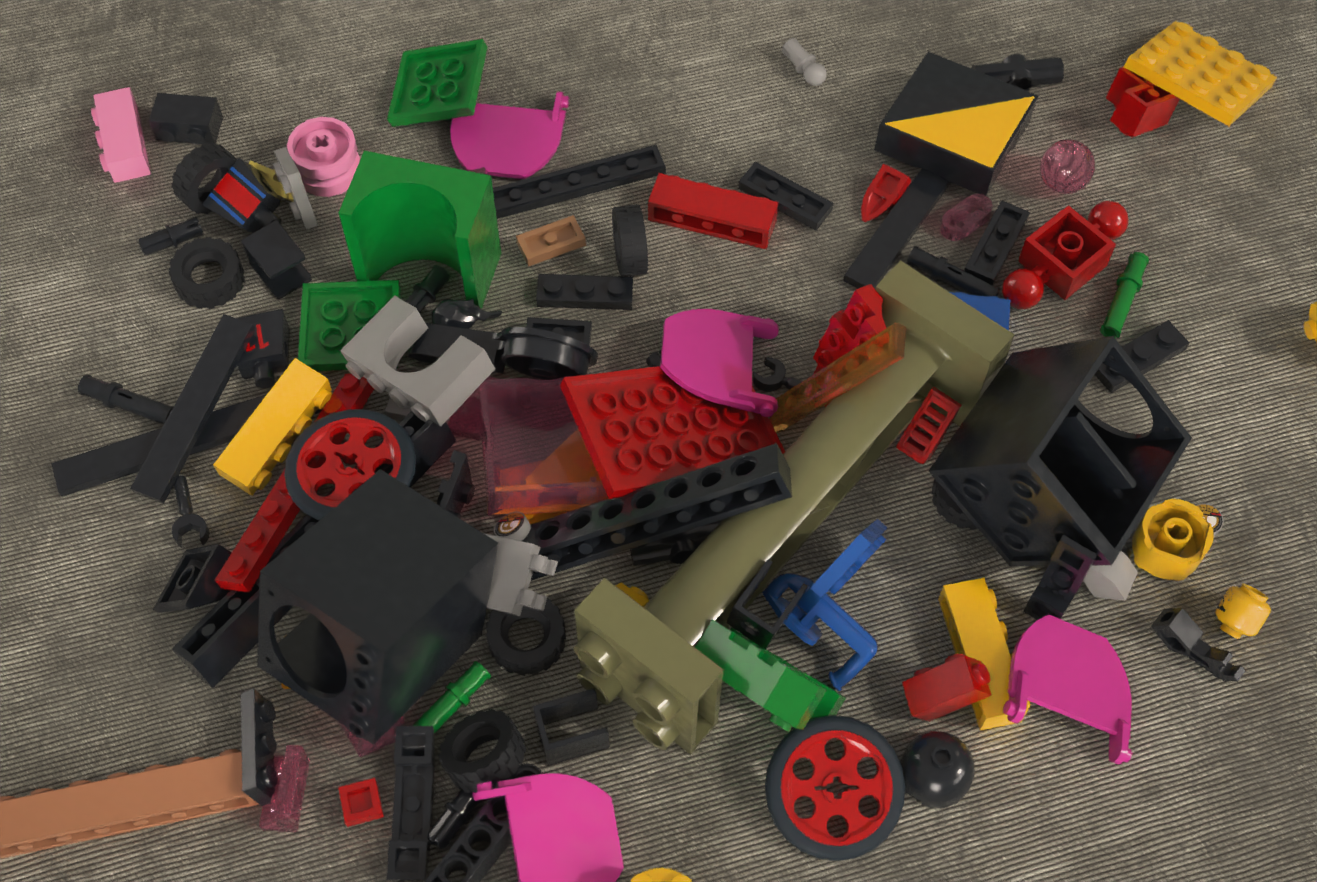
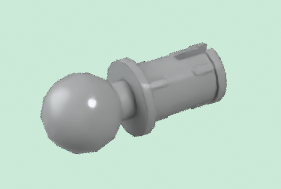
M791 38L785 42L781 51L796 66L795 70L797 73H804L805 81L811 86L821 85L827 77L825 67L820 63H815L816 57L813 54H809L796 38Z

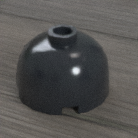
M929 731L918 735L906 746L900 760L906 786L905 791L910 796L913 795L917 800L921 801L922 805L929 808H946L957 804L969 791L974 779V758L968 746L959 737L946 731Z

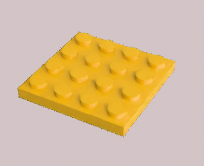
M1177 21L1173 22L1131 54L1124 65L1126 69L1227 126L1235 122L1260 99L1277 79L1265 66L1255 65L1247 61L1241 53L1227 50L1220 46L1214 38L1202 36L1193 31L1190 25Z

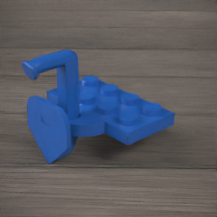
M878 518L856 537L816 582L801 575L786 573L775 578L762 592L778 618H780L790 603L781 595L788 588L797 593L803 583L808 585L800 602L784 624L802 641L813 646L822 636L821 630L815 624L820 618L856 651L836 672L831 671L828 673L830 682L837 691H841L842 687L850 682L875 656L878 645L875 638L827 593L831 592L835 595L886 541L882 534L887 527Z

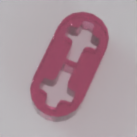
M982 194L968 196L943 215L940 226L941 234L952 241H959L989 220L993 207L992 201Z

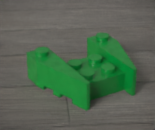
M713 619L695 647L723 669L722 681L771 712L772 715L769 720L788 732L792 726L803 730L811 719L837 715L846 699L845 696L811 675L802 672L767 649L761 648L733 628L729 630Z

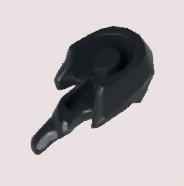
M445 299L432 311V324L470 329L477 320L486 321L487 319L497 318L501 316L502 311H484L474 304L473 299Z

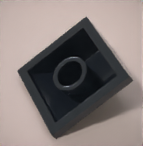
M220 544L185 550L153 610L157 613L188 610L220 601L230 590L221 589L216 583L215 578L232 552Z

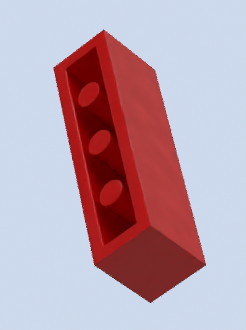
M659 173L648 200L649 221L766 250L777 221V201L740 193L736 190L711 186L703 182L698 183L682 179L675 175L669 176Z

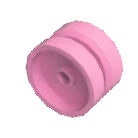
M330 117L309 119L298 125L288 139V152L300 172L306 192L315 196L331 197L348 190L360 158L353 131L345 122Z

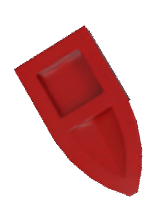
M883 164L863 197L861 206L862 221H870L880 216L891 205L895 206L911 183L910 177Z

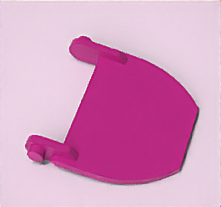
M557 91L553 111L476 103L474 115L452 118L450 135L456 158L466 171L517 179H526L532 176L550 161L560 144L566 110H563V108H568L569 96H564V92Z
M692 309L676 313L666 318L663 323L660 368L675 383L698 397L731 406L732 408L759 413L764 417H770L778 409L777 399L769 395L752 392L753 336L762 339H773L779 333V326L773 319H763L750 315L745 316L716 309Z
M1047 615L1034 622L1023 632L1013 650L1008 684L1009 700L1003 707V713L1007 715L1008 721L1018 724L1023 719L1028 700L1110 733L1109 761L1118 765L1122 762L1127 763L1132 756V750L1128 748L1131 734L1132 699L1129 681L1116 651L1107 638L1052 615Z
M556 773L538 774L499 781L498 788L492 789L491 782L476 784L477 792L473 793L474 801L505 795L519 882H616L624 869L612 797L601 788L584 779Z

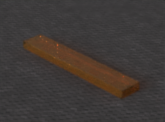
M897 322L777 397L778 409L769 419L775 432L780 433L828 404L834 398L848 392L904 358L906 326Z

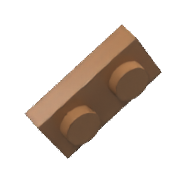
M573 215L517 235L516 243L529 267L586 246V238Z

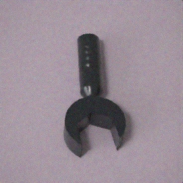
M766 357L764 360V365L775 371L774 375L763 378L753 371V382L757 388L763 391H776L782 385H785L787 389L821 403L827 392L794 377H785V366L776 358Z
M180 475L173 486L179 513L182 516L174 522L172 536L177 545L182 548V535L193 529L200 532V541L202 545H205L209 539V528L201 516L192 514L193 507L187 479L185 476Z

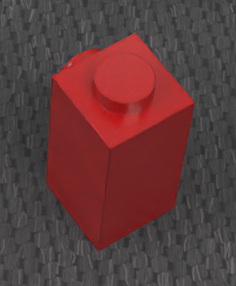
M955 654L947 657L944 660L945 663L940 666L917 670L914 672V677L902 682L911 716L930 722L992 696L988 684L990 683L988 669L979 660L968 657L965 654Z

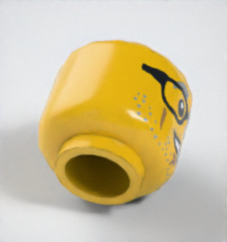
M1244 583L1241 587H1230L1215 611L1217 618L1222 622L1220 629L1237 639H1240L1242 634L1256 636L1271 613V607L1266 602L1268 596Z

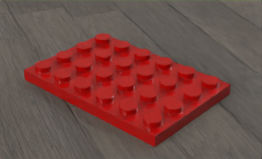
M660 366L564 377L560 384V388L609 499L623 497L637 489L776 443L782 454L785 452L768 417L698 397L675 383Z

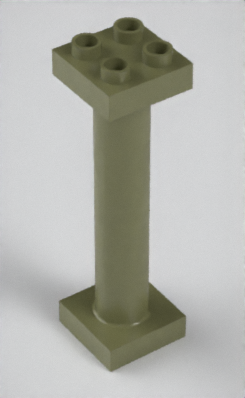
M900 260L876 286V291L883 298V320L895 342L887 346L883 353L884 362L873 366L868 360L784 452L783 456L790 467L792 497L723 519L644 607L604 577L574 610L578 643L573 649L580 660V667L583 668L577 674V679L585 690L595 688L597 700L605 705H610L618 696L638 712V715L632 720L633 725L648 742L658 749L665 751L675 742L691 755L717 725L719 719L723 669L695 648L711 620L717 621L728 629L731 627L726 621L734 605L768 559L773 561L766 577L744 606L745 609L750 606L910 424L931 388H937L962 404L953 420L955 424L960 426L1005 364L1014 338L1013 333ZM932 403L931 407L945 416L948 414L947 411Z

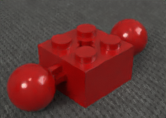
M1102 201L1091 209L1086 220L1069 205L1025 239L1018 262L1027 269H1017L1007 275L1002 285L1004 299L1011 300L1010 306L1020 310L1030 309L1041 300L1044 284L1062 299L1066 300L1107 267L1116 243L1112 240L1122 236L1128 227L1129 217L1126 209L1115 201Z

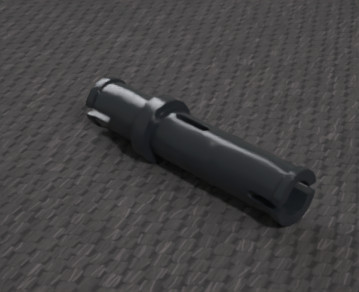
M918 246L912 249L906 264L930 274L932 280L937 281L939 279L969 295L997 297L1001 289L948 263L947 258L943 256L938 258L920 249Z
M88 374L84 375L78 384L79 394L102 401L105 407H118L163 425L174 407L126 390L120 383H107Z

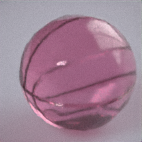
M1064 139L1052 144L1045 150L1040 161V174L1043 182L1049 189L1060 194H1073L1082 190L1090 183L1095 171V160L1091 150L1082 142L1072 139Z

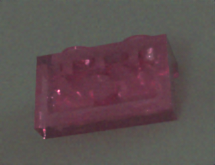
M287 745L285 756H274V769L277 773L278 783L275 786V794L271 798V803L262 806L259 827L263 831L298 832L310 759L302 746Z

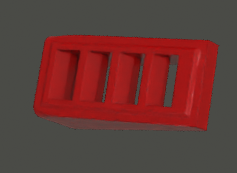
M931 388L901 436L896 448L918 463L925 464L935 453L962 404L937 388ZM932 403L947 411L948 414L945 416L931 407ZM925 415L929 416L941 425H935L934 423L926 419ZM918 427L927 431L928 433L933 435V437L930 438L929 436L918 430Z

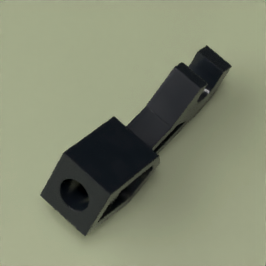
M1183 608L1164 609L1151 625L1170 651L1189 657L1212 673L1213 676L1224 681H1239L1245 673L1242 666H1234L1229 663L1233 657L1231 652L1211 647L1201 640L1204 632Z

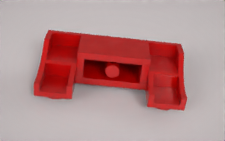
M871 284L856 289L846 309L836 312L830 318V324L824 336L819 340V346L813 356L817 362V367L813 374L817 378L818 383L827 391L822 400L825 407L868 360L873 366L884 362L883 353L887 346L895 342L883 320V298Z

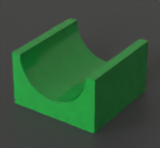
M364 151L338 212L356 280L377 281L391 268L408 261H437L450 266L462 276L466 300L473 299L474 304L482 309L501 256L491 175Z

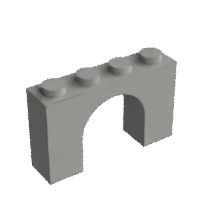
M394 296L340 350L348 362L345 366L356 378L361 379L365 377L368 383L379 393H382L384 390L388 392L392 400L399 406L405 407V405L411 407L413 413L422 421L427 422L431 420L441 427L495 370V367L484 348L461 335L429 367L411 373L397 371L398 363L403 354L419 339L428 327L417 308Z

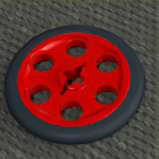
M348 409L331 413L306 428L293 443L287 456L284 472L286 488L293 502L304 513L317 520H321L352 494L355 489L375 474L376 468L381 464L388 463L393 465V470L389 475L409 487L416 465L414 444L402 426L379 412L366 409ZM342 432L350 434L347 442L339 445L332 443V439L336 434ZM373 436L383 438L382 444L376 448L365 446L366 441ZM323 456L326 458L325 463L321 467H308V462L313 457ZM343 462L350 465L356 463L358 470L351 467L345 469ZM324 484L335 485V490L332 494L325 497L317 495V490L320 486Z
M831 715L811 719L803 730L794 728L782 739L774 750L767 768L765 793L767 807L774 824L788 842L800 851L818 859L841 861L854 859L873 851L888 838L900 818L904 806L906 786L903 768L898 756L882 734L869 724L852 717ZM832 738L840 740L844 746V754L838 760H831L825 754V744ZM864 757L872 758L876 763V773L869 779L862 778L857 771L858 762ZM799 758L808 759L813 766L811 776L805 780L798 779L793 773V765ZM836 776L838 783L847 786L856 785V789H844V791L838 792V798L835 799L832 792L824 789H814L815 786H827V784L833 783V777ZM866 795L873 796L878 803L877 812L871 817H864L858 808L859 801ZM802 796L809 797L814 805L812 814L807 818L798 817L794 811L795 801ZM834 815H840L846 821V831L840 837H833L827 831V822Z

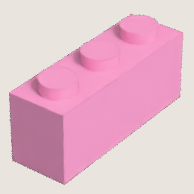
M130 87L93 95L96 108H91V113L95 125L100 128V130L95 131V136L99 148L104 150V153L99 154L104 172H110L114 183L151 175L138 106Z

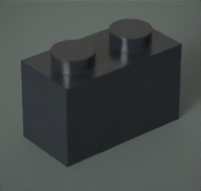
M157 93L149 123L156 140L193 143L196 145L211 144L217 141L223 115L217 97Z

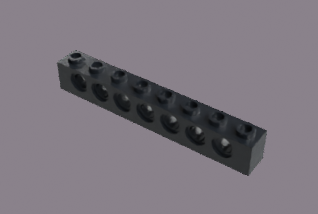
M776 443L637 489L623 497L606 499L531 524L528 535L522 541L539 546L540 551L538 555L557 561L558 564L555 571L557 573L791 498L790 467ZM533 571L531 581L548 575Z

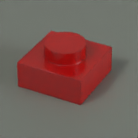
M376 778L338 787L344 821L347 827L384 818Z

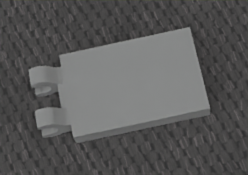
M485 534L498 542L487 608L517 616L521 615L523 606L544 611L548 597L528 590L533 571L554 576L558 562L549 560L546 556L538 555L540 547L535 544Z

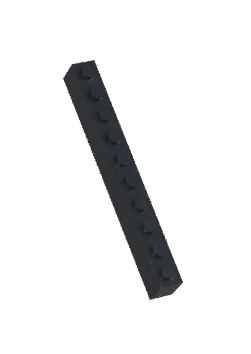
M413 411L399 423L411 438L416 454L415 473L409 485L410 488L457 441L446 422L441 427L431 420L424 422ZM388 463L381 464L376 468L375 473L381 469L389 474L393 470V465ZM335 487L326 496L332 494ZM307 514L281 540L266 566L320 520ZM260 576L250 592L230 590L172 648L188 669L212 688L258 643ZM292 605L278 608L274 619V626L293 607Z

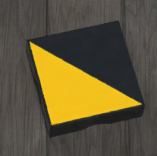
M928 51L881 121L874 151L910 166L928 170L948 182L986 197L1002 170L1006 156L1015 148L1030 123L1039 95Z

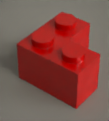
M1124 66L1119 68L1105 97L1116 108L1110 122L1116 125L1121 133L1132 138L1167 125L1180 101L1178 97L1126 69Z

